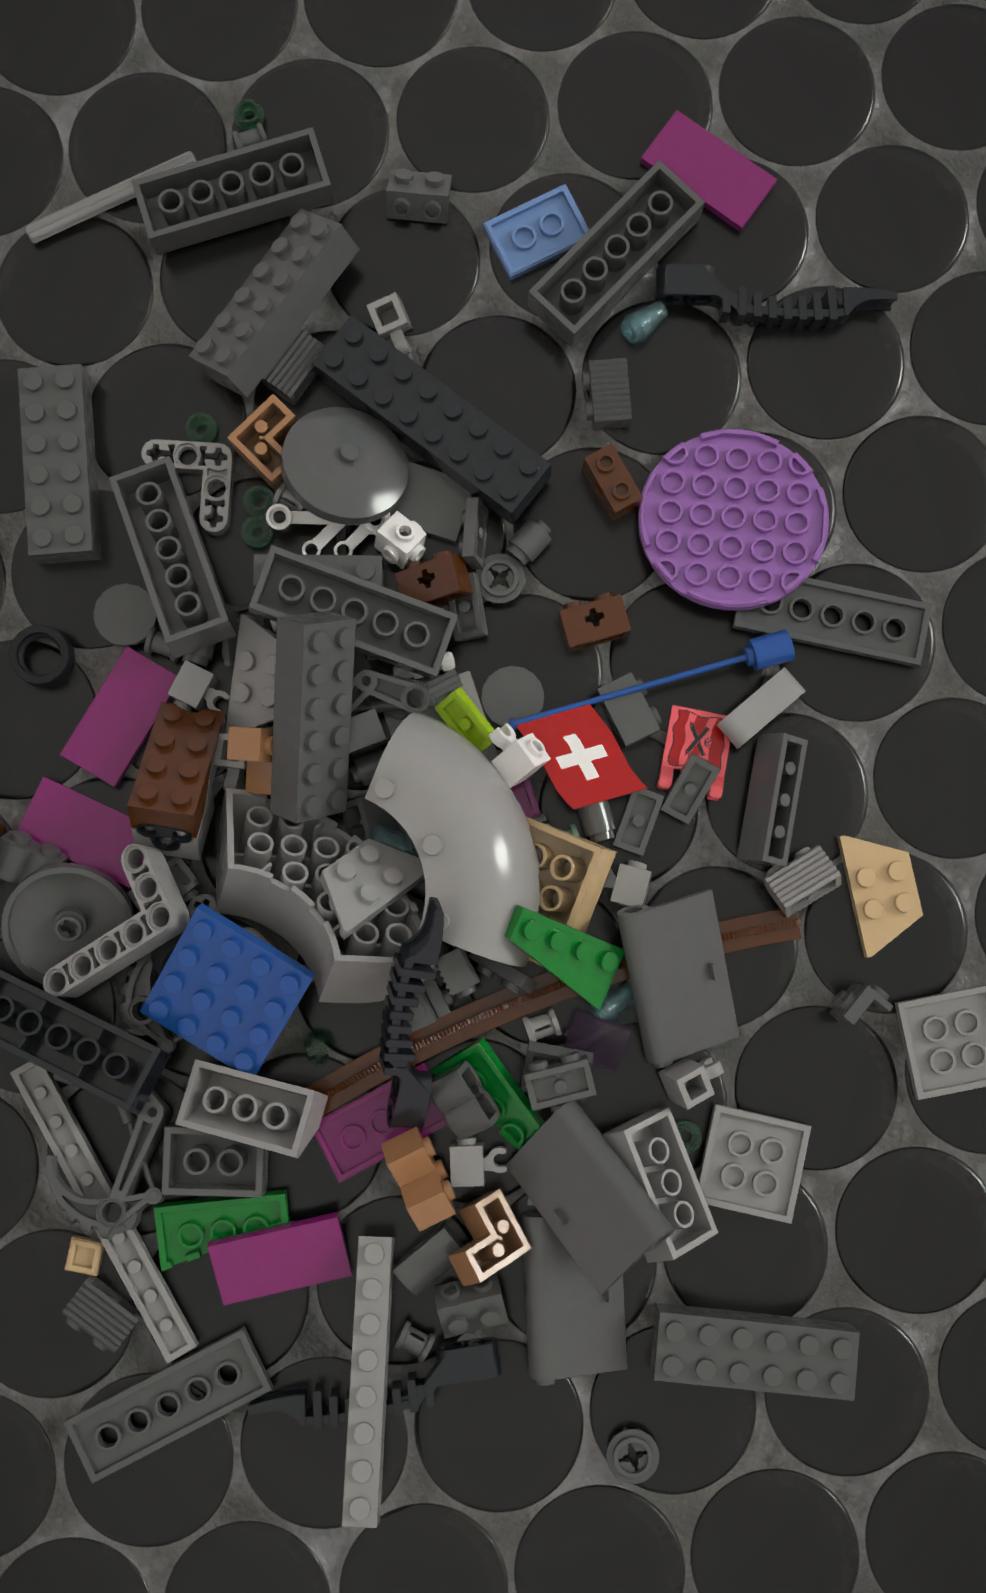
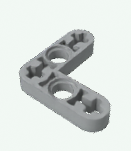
M155 439L146 442L141 451L142 459L146 464L154 461L150 454H155L156 449H160L163 455L171 456V449H174L173 460L178 473L203 474L199 515L200 524L209 535L221 536L226 533L231 520L235 459L229 447L221 443ZM185 450H193L196 452L197 457L194 463L184 465L180 462L181 454ZM202 451H205L208 458H217L218 453L222 452L227 460H223L221 466H217L214 460L205 459L206 465L202 466L204 461ZM215 482H221L226 486L225 493L221 497L215 498L209 495V488ZM208 503L218 506L217 514L223 520L222 522H217L214 528L207 521L208 519H213L214 508L212 505H208Z

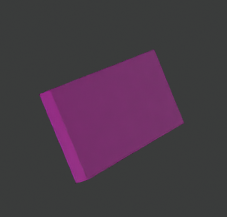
M676 110L643 154L640 161L645 167L651 169L660 160L705 201L704 208L739 232L742 231L777 182L775 177L678 110Z
M126 646L60 755L117 788L150 735L160 703H169L172 699L168 692L177 675Z
M43 776L17 830L29 833L32 839L39 844L49 843L58 846L61 852L69 857V860L98 869L116 882L131 888L121 864L123 850L128 845L134 844L129 816Z
M425 1062L416 1066L419 1071H429ZM392 1080L322 1117L319 1129L314 1136L339 1183L385 1159L381 1144L412 1129L389 1127L387 1124V1103ZM431 1099L429 1100L424 1126L418 1128L423 1138L447 1125L445 1113Z
M338 1212L208 1241L207 1248L223 1305L352 1276V1266Z

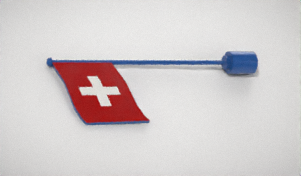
M786 629L747 640V647L743 648V655L514 720L512 717L509 719L508 724L513 730L517 728L523 737L533 733L543 743L545 751L551 758L543 767L556 791L573 810L648 789V787L641 782L630 768L611 730L592 708V704L745 661L747 666H753L756 671L789 662L795 659L793 642Z

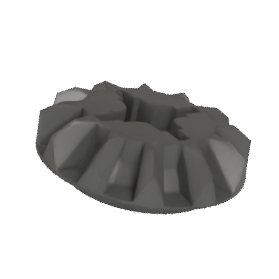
M490 555L485 558L484 568L476 569L475 573L479 574L482 598L493 604H507L513 599L518 598L524 588L525 573L523 567L510 555ZM490 570L498 575H502L509 570L505 578L509 589L501 584L491 589L494 577Z
M624 1428L622 1432L613 1435L607 1447V1464L611 1473L620 1481L628 1484L642 1483L648 1480L658 1467V1446L652 1436L641 1429ZM629 1443H631L635 1451L642 1452L637 1455L638 1461L636 1463L638 1467L634 1468V1464L631 1463L629 1458H623V1456L628 1454L627 1448H629Z

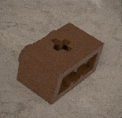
M612 443L584 458L582 470L612 522L639 508L643 496Z
M448 550L433 554V559L424 563L423 561L408 563L404 566L405 570L394 573L399 593L434 606L473 593L465 560L462 556L453 554Z
M612 592L603 593L595 596L593 602L582 604L581 601L565 604L563 606L564 610H560L558 614L568 653L625 638L631 632L621 594L613 596ZM589 615H593L595 619L601 618L597 627H594L592 622L586 623Z

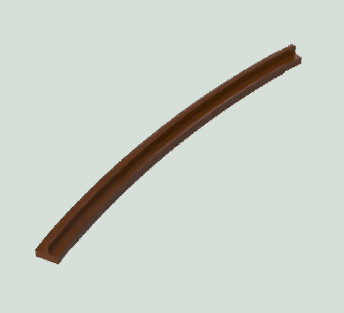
M781 909L718 921L724 954L801 939L799 926H802L801 919H798L797 912L786 918ZM625 954L611 984L629 979ZM550 972L530 978L537 983L531 995L521 989L516 994L507 988H503L454 1009L450 1013L438 1018V1021L409 1035L413 1040L411 1049L416 1054L415 1062H412V1064L416 1065L493 1028L579 995ZM380 1046L306 1087L328 1096L323 1116L354 1097L393 1077L383 1074L379 1060Z

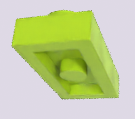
M461 687L454 690L434 707L448 727L465 737L481 752L493 744L489 734L494 731V728Z

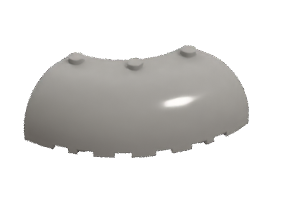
M413 712L401 722L389 740L380 758L365 799L377 804L393 816L405 829L418 852L425 878V906L419 929L425 920L429 897L438 898L444 912L442 941L497 962L525 967L530 956L507 939L505 934L517 905L536 913L539 911L541 896L539 894V863L526 816L512 790L498 770L475 745L446 724L421 712Z
M226 788L221 809L217 844L216 912L253 920L268 927L287 940L301 955L308 968L317 973L314 981L319 1002L370 1003L385 1000V996L388 995L386 988L388 981H392L389 974L391 966L395 967L393 962L395 952L399 953L401 942L410 939L418 932L421 923L417 915L419 910L415 902H411L408 896L404 894L344 940L339 933L340 924L336 913L332 914L328 903L329 896L324 892L319 878L325 868L364 841L356 835L353 837L349 836L337 828L338 823L326 816L294 823L270 813L271 799H268L267 795L248 793L247 790Z

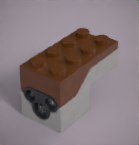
M160 703L127 804L134 844L155 847L161 850L163 855L200 860L215 809L212 785L218 766H215L214 762L219 733L225 734L226 730L224 711L209 709L196 713L183 711L177 704Z

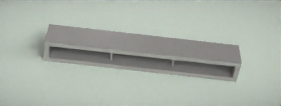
M359 1236L342 1527L377 1528L380 1523L394 1237Z

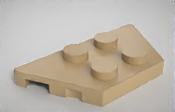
M845 835L837 837L863 955L865 958L872 957L923 916L909 852Z

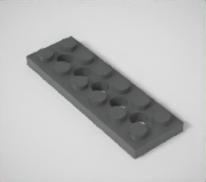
M807 578L795 591L778 600V608L774 611H768L764 607L735 611L732 628L762 635L786 629L792 641L918 668L922 662L933 604ZM795 602H804L808 606L809 614L807 617L801 618L794 614L793 604ZM833 608L837 610L840 615L839 623H828L824 618L825 609ZM857 615H865L870 619L871 627L869 630L862 631L857 628L855 624ZM894 621L901 626L902 633L900 637H892L887 633L886 625L888 622Z
M244 1326L68 1417L63 1423L93 1484L271 1391L273 1384ZM222 1366H233L237 1371V1378L230 1382L223 1380L220 1376V1368ZM199 1380L206 1384L207 1394L205 1396L197 1397L192 1394L190 1384L193 1381ZM165 1396L173 1397L177 1401V1410L174 1412L164 1411L160 1404L161 1398ZM134 1412L144 1413L148 1420L147 1426L143 1428L135 1427L131 1422V1414ZM110 1427L116 1431L118 1439L115 1443H107L102 1439L101 1430L103 1428Z

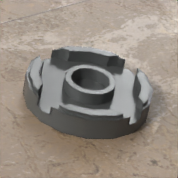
M128 583L114 585L104 591L96 601L93 612L95 626L101 636L113 645L126 648V646L133 647V645L142 644L145 642L152 626L157 627L158 619L149 593L137 585Z
M508 666L498 669L488 677L482 688L481 703L490 721L499 727H503L512 717L516 720L540 713L543 709L544 692L541 682L534 673L523 667Z

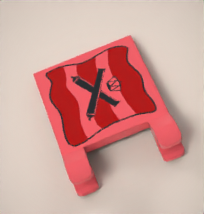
M672 705L656 786L658 790H669L672 785L674 770L681 771L690 753L693 752L720 767L721 770L708 790L706 797L712 801H718L721 798L730 740L717 727V724L726 715Z

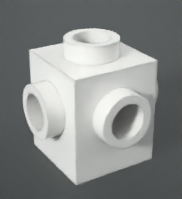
M396 511L377 530L374 547L382 553L389 563L396 564L401 569H404L406 564L411 561H419L426 550L424 543L427 533L423 531L417 522L410 521L400 512Z

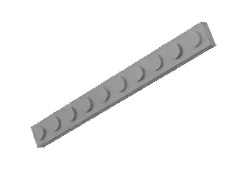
M31 1062L10 1072L54 1156H57V1161L73 1191L88 1198H108L113 1185L59 1085L54 1080L53 1074ZM113 1203L108 1211L110 1219L114 1222L121 1216V1208L117 1203ZM137 1229L116 1234L110 1240L102 1239L99 1232L96 1231L167 1364L197 1347L199 1343Z

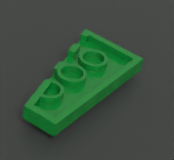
M520 905L516 906L505 937L536 960L548 972L581 996L588 1004L600 1010L623 958L624 949Z
M484 1037L435 1065L431 1070L434 1075L444 1072L464 1061H467L474 1068L483 1088L491 1095L500 1112V1117L494 1124L500 1128L499 1133L518 1151L545 1123L537 1110L532 1111L529 1099Z
M286 1189L267 1191L262 1198L220 1196L155 1204L153 1209L161 1272L172 1268L175 1264L186 1260L189 1262L200 1258L203 1254L209 1253L207 1248L208 1241L289 1223L290 1217Z

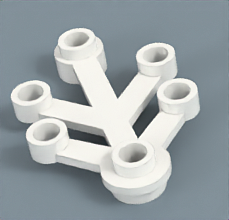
M283 504L272 505L266 513L267 523L277 530L286 529L290 524L327 525L313 540L306 541L303 544V555H308L306 553V546L308 544H315L318 548L316 555H320L321 549L346 526L324 520L309 511H290ZM277 511L285 513L286 519L283 523H277L274 520V514ZM390 512L382 517L379 525L374 526L371 523L360 524L346 541H340L334 546V554L339 555L337 552L338 547L345 544L350 550L348 555H352L353 549L369 534L376 535L377 530L391 517Z

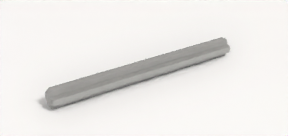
M187 151L25 226L26 233L33 243H37L136 197L132 180L196 162L194 154L191 151Z

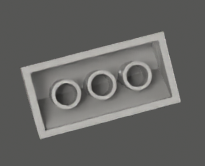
M195 1059L175 1124L299 1158L319 1129L328 1096L311 1089Z

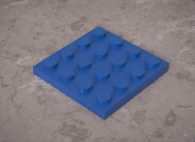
M201 903L192 915L140 1012L230 1068L257 1075L317 973Z

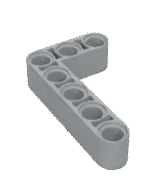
M140 844L128 845L123 850L121 864L141 911L50 968L43 978L45 992L55 997H79L185 930L190 920L189 912L161 850ZM168 913H169V921H168V923H167V920H166V919H167V915H168Z

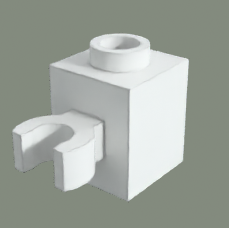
M506 723L503 727H497L489 734L491 741L503 751L491 763L498 770L509 788L528 779L551 759L545 751L543 743L533 733L517 740L513 728Z

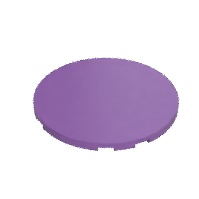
M721 429L704 432L700 436L686 442H681L662 457V460L649 474L642 491L643 499L639 504L638 529L642 548L659 577L678 594L695 603L714 609L732 611L764 607L795 591L809 577L817 565L825 548L829 530V510L824 490L820 487L812 473L813 469L797 452L793 453L781 445L779 440L742 429Z

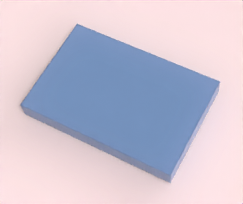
M566 184L483 223V230L510 281L564 256L589 231Z

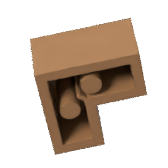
M272 394L227 438L232 448L277 491L284 481L280 465L281 446L284 444L287 433L297 422V419Z
M229 726L227 759L247 761L245 790L248 793L271 795L273 729Z
M414 1127L381 1144L386 1164L400 1187L406 1209L419 1232L456 1214L451 1201L456 1198L455 1192L449 1180L444 1181L449 1175L441 1158L435 1161L433 1156L436 1155V1151L429 1136L423 1138L418 1128Z
M501 1189L482 1194L458 1209L473 1240L450 1254L448 1258L462 1285L468 1286L481 1283L532 1249Z

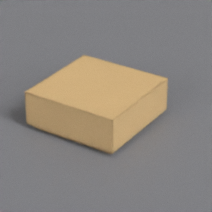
M79 1235L72 1236L64 1270L92 1276L99 1275L105 1250L101 1240Z

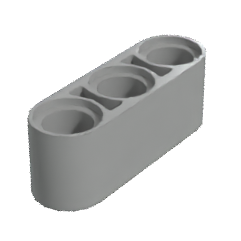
M784 667L720 721L717 727L738 749L805 692V689Z

